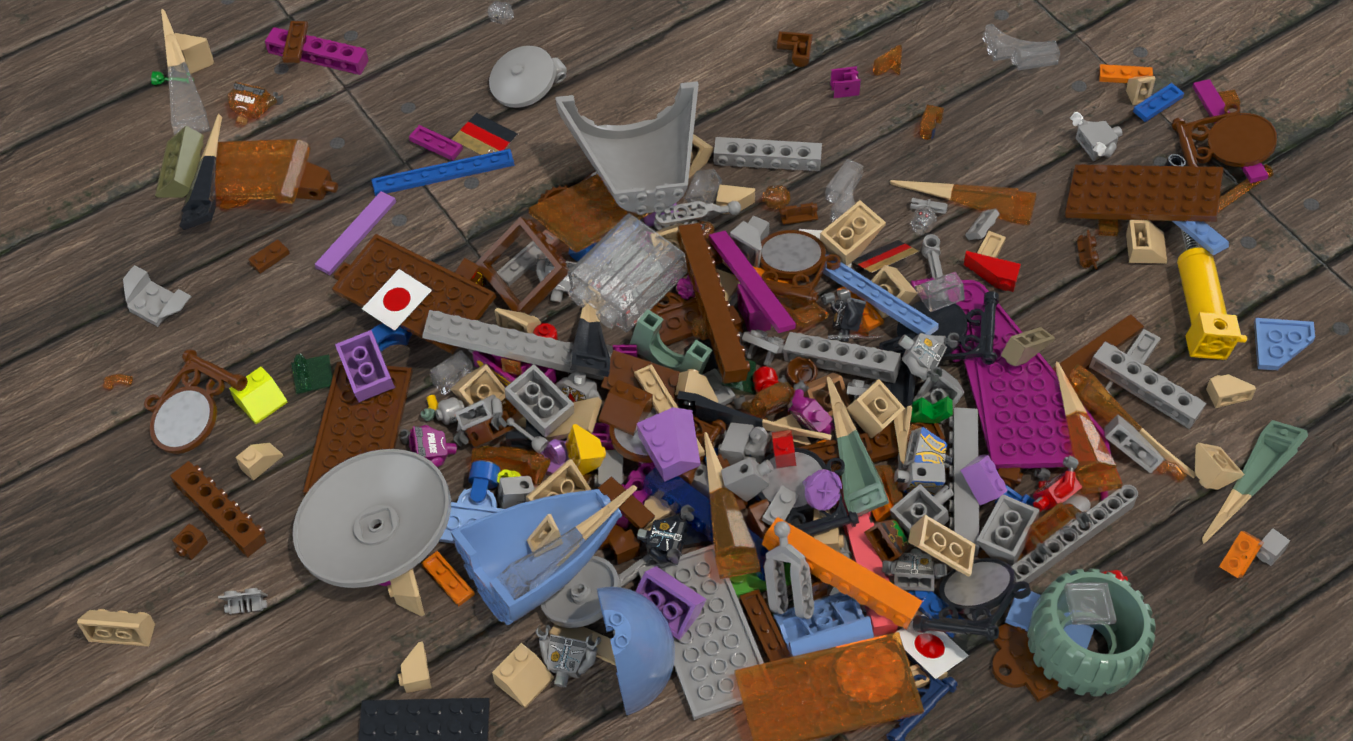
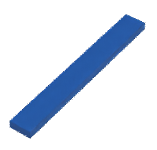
M506 149L373 178L372 184L375 196H377L381 191L387 194L515 165L511 150Z

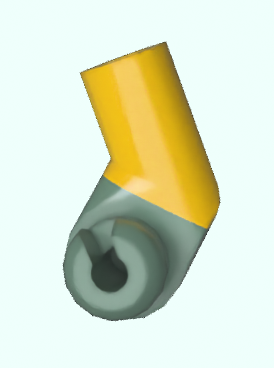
M429 395L426 398L429 407L421 411V417L425 421H430L436 416L435 410L438 409V402L435 395Z

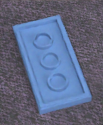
M1031 591V594L1026 598L1016 599L1014 597L1005 623L1028 631L1033 608L1041 595ZM1073 611V612L1064 613V615H1065L1066 617H1068L1069 615L1076 614V613H1082V612H1080V611ZM1074 623L1066 626L1064 631L1074 642L1087 649L1094 627Z

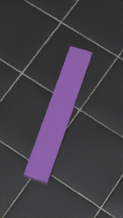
M381 191L315 263V267L331 275L396 203V199Z

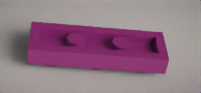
M418 125L409 136L411 142L452 161L463 150L462 144L421 125Z

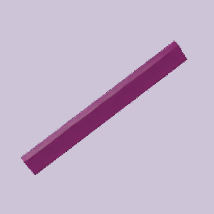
M1211 80L1193 83V89L1210 117L1224 114L1225 103ZM1262 163L1241 167L1250 183L1268 179V173Z
M721 231L709 234L708 240L777 333L795 329L796 323L728 233Z

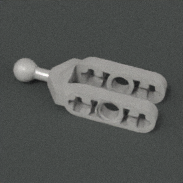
M702 201L673 205L662 212H656L654 228L656 231L663 229L661 226L665 228L683 222L687 225L689 221L690 224H695L697 220H700L698 223L704 224L722 213L738 214L741 211V205L737 201H731L726 206H718L712 203L706 204Z
M781 521L774 526V532L779 537L780 545L766 553L764 565L769 608L771 612L784 614L788 608L783 562L791 563L790 575L795 614L799 618L810 619L814 613L810 567L805 560V556L788 544L787 536L790 533V526L788 523Z

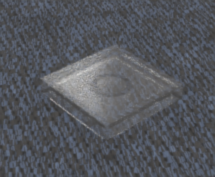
M1108 583L1065 584L1064 589L1073 625L1115 624L1117 619Z

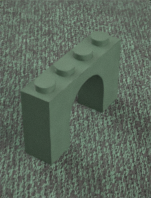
M647 309L637 321L629 345H637V353L655 364L679 372L694 369L702 375L712 349L695 340L686 352V355L671 351L664 345L659 336L663 318Z

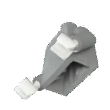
M1074 112L1070 119L1073 120L1074 126H1078L1076 139L1090 158L1096 161L1103 156L1111 157L1116 150L1118 137L1122 136L1121 128L1119 126L1111 128L1106 121H1086L1080 113Z

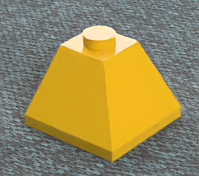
M577 424L572 425L565 446L568 458L573 460L583 476L601 466L603 459L606 457V451L602 447L599 438Z

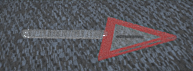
M860 334L829 335L828 339L884 338V336H861Z

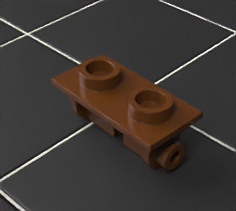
M817 203L801 204V207H797V205L784 206V208L779 210L783 225L818 220Z
M1087 230L1086 236L1080 235L1077 239L1078 251L1082 252L1079 253L1080 265L1084 269L1094 265L1095 269H1097L1099 256L1094 248L1097 247L1096 238L1091 236L1089 230Z

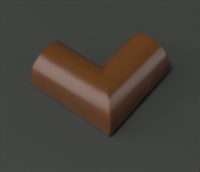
M779 31L777 49L793 50L792 63L797 67H805L809 64L813 34Z

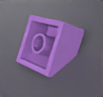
M988 455L976 457L961 469L979 505L997 499L1007 491L1005 482L1000 478L994 462L991 461Z

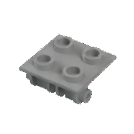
M258 588L245 589V593L226 591L224 596H218V598L228 601V604L224 605L225 613L235 614L245 613L244 600L247 602L248 612H251V603L252 611H263L264 608H267V600H263V597H267L268 594L261 592Z

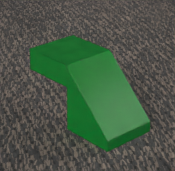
M948 396L934 404H931L923 397L915 400L912 405L910 422L939 423L953 416V400Z

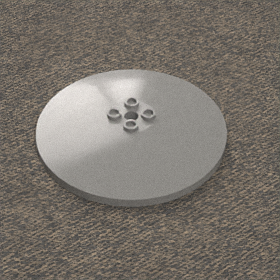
M383 449L352 457L324 474L303 498L293 524V542L297 555L312 575L334 586L359 588L374 586L392 580L420 563L433 550L442 537L451 512V496L448 484L440 470L430 460L414 452L399 449ZM381 523L380 527L373 529L376 524Z

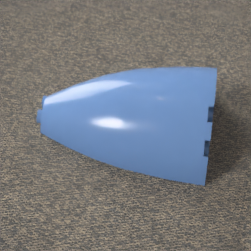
M599 489L544 497L485 516L451 532L458 554H461L465 562L464 567L470 579L474 580L478 593L498 620L504 621L506 625H509L520 619L568 584L590 561L618 519L622 517L621 511L618 508L587 540L582 537L576 526L609 504L611 501L607 495H603ZM547 514H551L564 544L539 556H534L527 539Z
M621 587L597 588L606 632L615 631V636L610 641L626 715H629L648 706L666 687L675 660L673 635L662 612L645 596Z

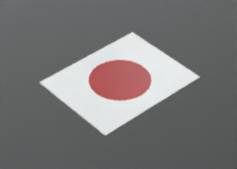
M398 269L362 309L393 330H396L432 290Z
M913 621L907 630L901 628L891 635L935 679L969 656L944 632L931 630L925 633L915 632Z

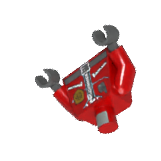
M1072 456L1065 457L1063 466L1067 467L1068 471L1049 480V470L1046 468L1035 470L1034 475L1040 479V482H1038V490L1033 493V498L1036 500L1033 502V507L1039 509V512L1049 510L1057 504L1061 505L1082 488L1075 477L1076 473L1074 470L1078 466L1076 458Z

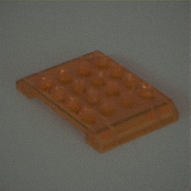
M299 139L218 142L215 175L216 200L275 199L277 203H294L311 147L309 143Z

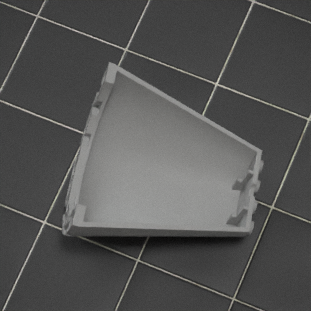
M698 81L680 83L678 93L674 98L675 103L658 113L656 119L644 120L628 125L597 126L594 124V121L578 113L573 95L555 97L561 119L621 208L639 215L662 212L684 196L689 179Z

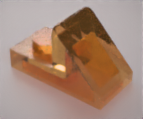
M898 45L874 60L873 73L879 76L891 68L896 74L900 75L902 46Z

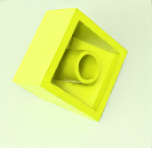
M262 367L246 376L248 383L244 390L238 391L232 387L229 388L234 401L255 424H258L288 403L273 378Z

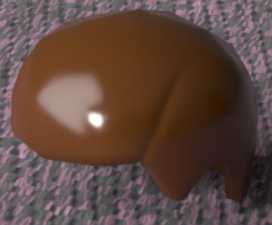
M796 357L787 366V375L794 384L801 380H804V384H807L817 378V367L809 358Z

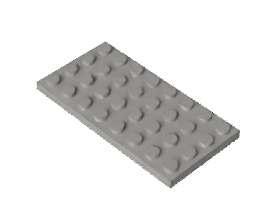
M716 544L680 556L678 565L672 563L659 565L657 563L638 570L640 579H642L645 571L657 566L707 599L698 618L680 640L673 636L675 644L674 668L694 720L774 692L773 684Z

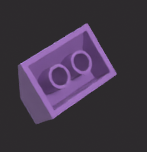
M657 566L645 571L636 589L637 593L649 599L662 612L669 624L672 635L678 640L684 636L698 618L707 600Z

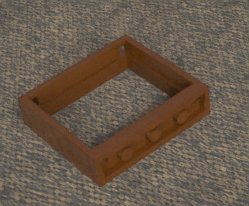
M519 217L475 264L480 266L483 275L512 311L529 315L571 271L566 266V260L556 254V248L545 241L547 239L546 236L535 229L536 224L530 219L526 220ZM526 231L555 268L520 302L491 265Z

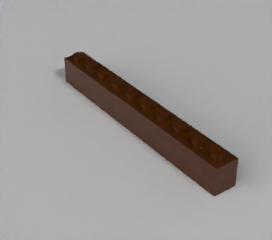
M700 223L680 225L677 230V241L723 383L745 381L747 373L750 372V364L748 360H745V349L743 345H740V334L738 330H735L734 316L730 315V305L725 300V289L720 285V274L715 270V260L711 258V248L706 243L705 230L701 229Z

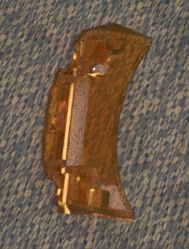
M480 446L473 448L471 464L477 460H486L497 464L501 471L507 469L519 472L521 476H530L532 482L538 486L541 484L551 461L550 458L544 457V454H539L535 451L504 446Z

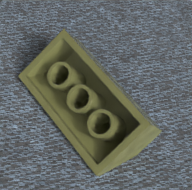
M185 126L167 142L156 189V197L183 198L188 194L197 171V166L201 160L200 152L204 146V135Z

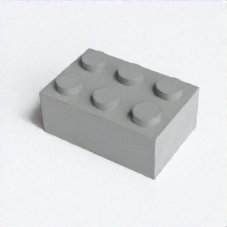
M534 364L505 388V398L545 438L574 414V403Z

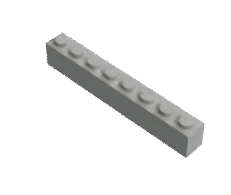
M954 408L953 416L949 417V427H952V432H949V443H952V448H949V456L952 457V465L949 467V477H952V482H949V489L954 493L952 500H949V512H952V517H949V529H953L955 533L976 544L974 556H977L979 545L976 543L979 537V503L964 478L961 469L978 457V409Z

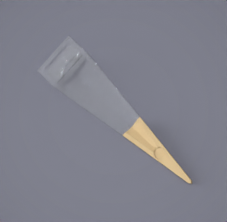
M162 9L169 77L171 124L174 135L185 126L201 134L211 131L202 100L167 14Z
M632 485L601 510L573 529L511 563L497 576L498 580L514 600L539 586L618 509L637 487Z

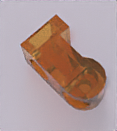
M927 104L921 121L920 137L929 140L935 136L936 123L941 124L944 108Z

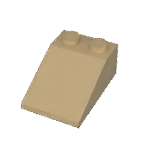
M859 200L820 233V241H822L825 249L830 254L838 255L841 262L848 266L865 250L886 225V222Z

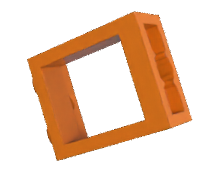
M1241 531L1219 567L1237 578H1243L1264 542L1246 531Z

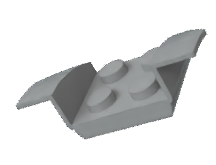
M135 265L123 278L126 303L129 311L157 327L169 315L181 311L191 298L189 294L179 289L172 293L150 280L146 271Z

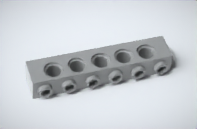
M716 137L714 165L820 171L822 143Z
M790 332L783 347L785 361L790 362L796 357L809 358L817 368L876 380L880 379L881 381L895 383L901 367L900 353L840 342L838 340L824 339L819 336L804 335L802 333Z
M1106 341L1093 356L1090 363V368L1188 429L1192 427L1206 405L1199 397L1193 396L1182 387L1172 383L1166 377L1159 375L1148 366L1141 364L1132 356L1123 353Z

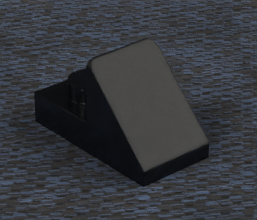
M526 419V432L534 438L537 436L544 437ZM520 431L506 432L508 449L532 448V440Z

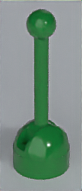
M153 71L151 75L152 85H161L164 81L194 83L192 77L188 79L165 77L159 71Z

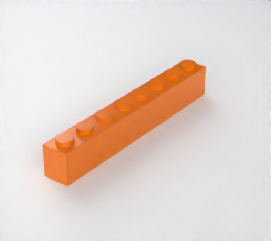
M779 517L772 523L762 542V545L769 551L780 545L779 537L774 532L776 523L784 521ZM789 524L788 544L805 556L811 574L818 577L822 582L837 588L839 592L854 598L859 604L866 605L878 615L888 618L895 625L907 630L923 602L922 600Z

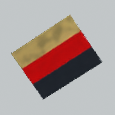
M476 113L451 140L483 155L504 150L518 133Z
M896 240L862 255L852 262L872 273L881 269L884 265L888 266L919 251Z

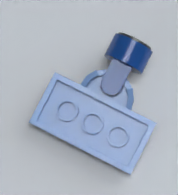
M477 460L471 464L468 481L472 484V488L464 489L457 503L451 502L449 521L439 542L454 544L451 535L452 531L480 518L504 510L497 508L494 494L488 490L496 488L498 485V473L501 469L497 464L486 460Z

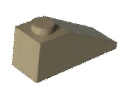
M1042 327L1011 336L1001 356L1010 365L1018 366L1024 364L1052 343L1055 337Z

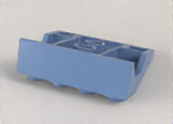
M841 592L815 600L814 613L810 619L797 617L795 607L787 609L784 614H773L778 630L794 664L806 663L808 660L824 657L836 651H843L848 647L865 644L874 639L870 617H864L860 604L854 598Z

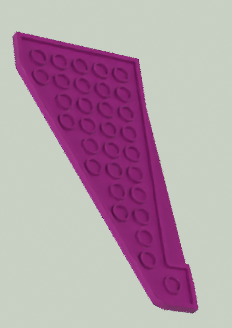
M974 280L945 281L947 299L958 304L965 315L973 309H980L985 312L984 294L989 291L983 284ZM998 303L995 314V338L993 340V352L997 355V360L994 364L987 365L983 363L981 357L963 359L976 408L978 409L989 457L994 462L996 469L1065 467L1063 466V460L1069 456L1078 460L1077 467L1111 466L1112 457L1108 439L1105 438V432L1087 410L1085 415L1076 413L1066 417L1058 376L1042 355L1038 353L1026 363L1018 366L1010 365L1001 356L1010 337L1023 332ZM975 315L971 318L972 320H980L981 324L980 315ZM968 323L967 335H975L981 338V325L972 326ZM968 341L965 345L970 346L973 350L978 346V343ZM960 345L961 352L966 353V351L963 350L962 345Z

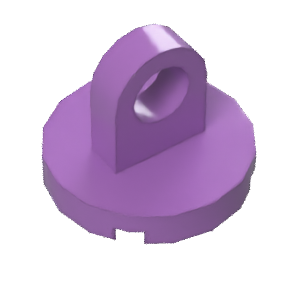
M553 439L548 443L545 450L538 454L539 466L547 475H552L569 460L565 446L566 441Z
M826 469L818 470L803 481L805 498L812 508L829 510L840 498L841 494L839 492L842 489L840 477L835 472Z

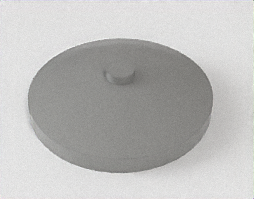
M522 46L515 48L503 55L494 65L489 78L490 90L498 102L505 106L520 108L531 105L544 97L552 87L556 76V67L550 55L540 47Z
M593 556L568 584L543 602L541 608L547 618L558 626L577 628L589 625L603 617L597 588L621 587L619 575L609 561Z

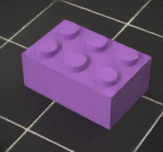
M372 330L335 344L358 402L395 388Z

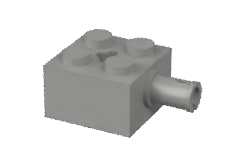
M919 484L890 509L891 518L898 522L899 526L905 530L908 536L910 535L911 527L924 515L944 525L949 521L948 510L942 504L954 496V493L951 489L948 490L949 487L945 485L932 496Z

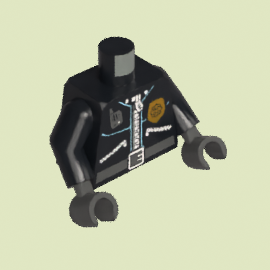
M847 289L837 291L839 299L836 300V303L835 295L831 292L821 296V300L824 305L829 303L831 305L830 309L834 313L832 329L839 331L838 341L848 343L850 333L858 332L866 301L851 298V293Z
M685 505L682 507L681 512L673 516L654 520L650 531L639 529L637 541L647 542V553L659 565L668 563L678 565L688 534L686 519L692 521L694 516L691 512L695 510L690 505Z

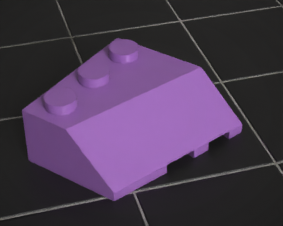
M672 407L636 423L638 437L664 482L701 465L692 410Z

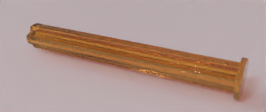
M1264 164L1263 167L1268 173V178L1272 177L1274 174L1272 168ZM1247 178L1220 197L1218 212L1262 181L1250 183Z

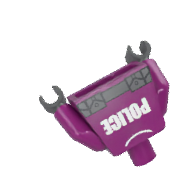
M801 380L794 385L793 405L788 411L806 430L831 434L835 430L834 416H830L815 399L803 397L804 392L809 390V386H806L804 380Z
M428 425L413 426L410 432L407 429H403L400 432L402 436L400 441L404 445H410V452L427 458L437 468L444 464L447 454H456V443H446L445 433Z

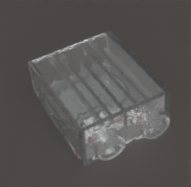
M628 213L568 271L571 286L568 294L578 306L584 308L589 304L596 309L597 318L606 327L612 329L617 325L627 333L647 309L650 310L687 273L685 253Z

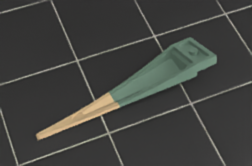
M827 377L839 457L845 463V472L842 474L844 500L848 512H856L859 517L888 504L889 500L884 484L832 379Z
M1274 420L1265 427L1242 471L1245 475L1237 480L1221 510L1202 537L1203 544L1298 452L1297 448L1308 437L1307 430Z

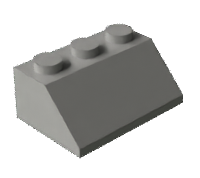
M1001 495L976 543L990 558L1002 560L1010 566L1014 565L1037 524L1039 509L1006 495Z

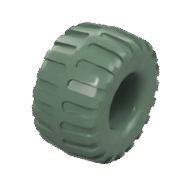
M1090 568L1087 572H1084L1083 569H1076L1070 574L1064 573L1060 575L1055 581L1051 582L1033 608L1027 635L1029 637V650L1031 653H1035L1033 660L1037 667L1042 666L1044 668L1043 674L1049 680L1054 678L1059 682L1058 686L1064 690L1067 687L1074 689V694L1083 696L1086 692H1090L1091 696L1096 697L1102 696L1104 692L1107 694L1117 692L1120 688L1128 685L1143 669L1155 641L1156 624L1155 619L1151 618L1152 609L1149 604H1144V596L1139 590L1134 591L1131 588L1130 582L1125 579L1123 581L1117 579L1114 573L1107 572L1104 574L1100 573L1099 569ZM1073 611H1080V612H1082V613H1076V614L1069 615L1068 617H1066V616L1064 615V613H1067V612H1073ZM1074 623L1094 627L1104 636L1108 644V654L1095 653L1081 647L1067 635L1064 628Z

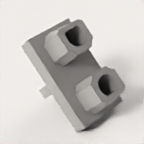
M755 427L750 433L751 440L744 450L745 454L756 458V462H762L765 458V453L773 448L772 433H767L763 427Z

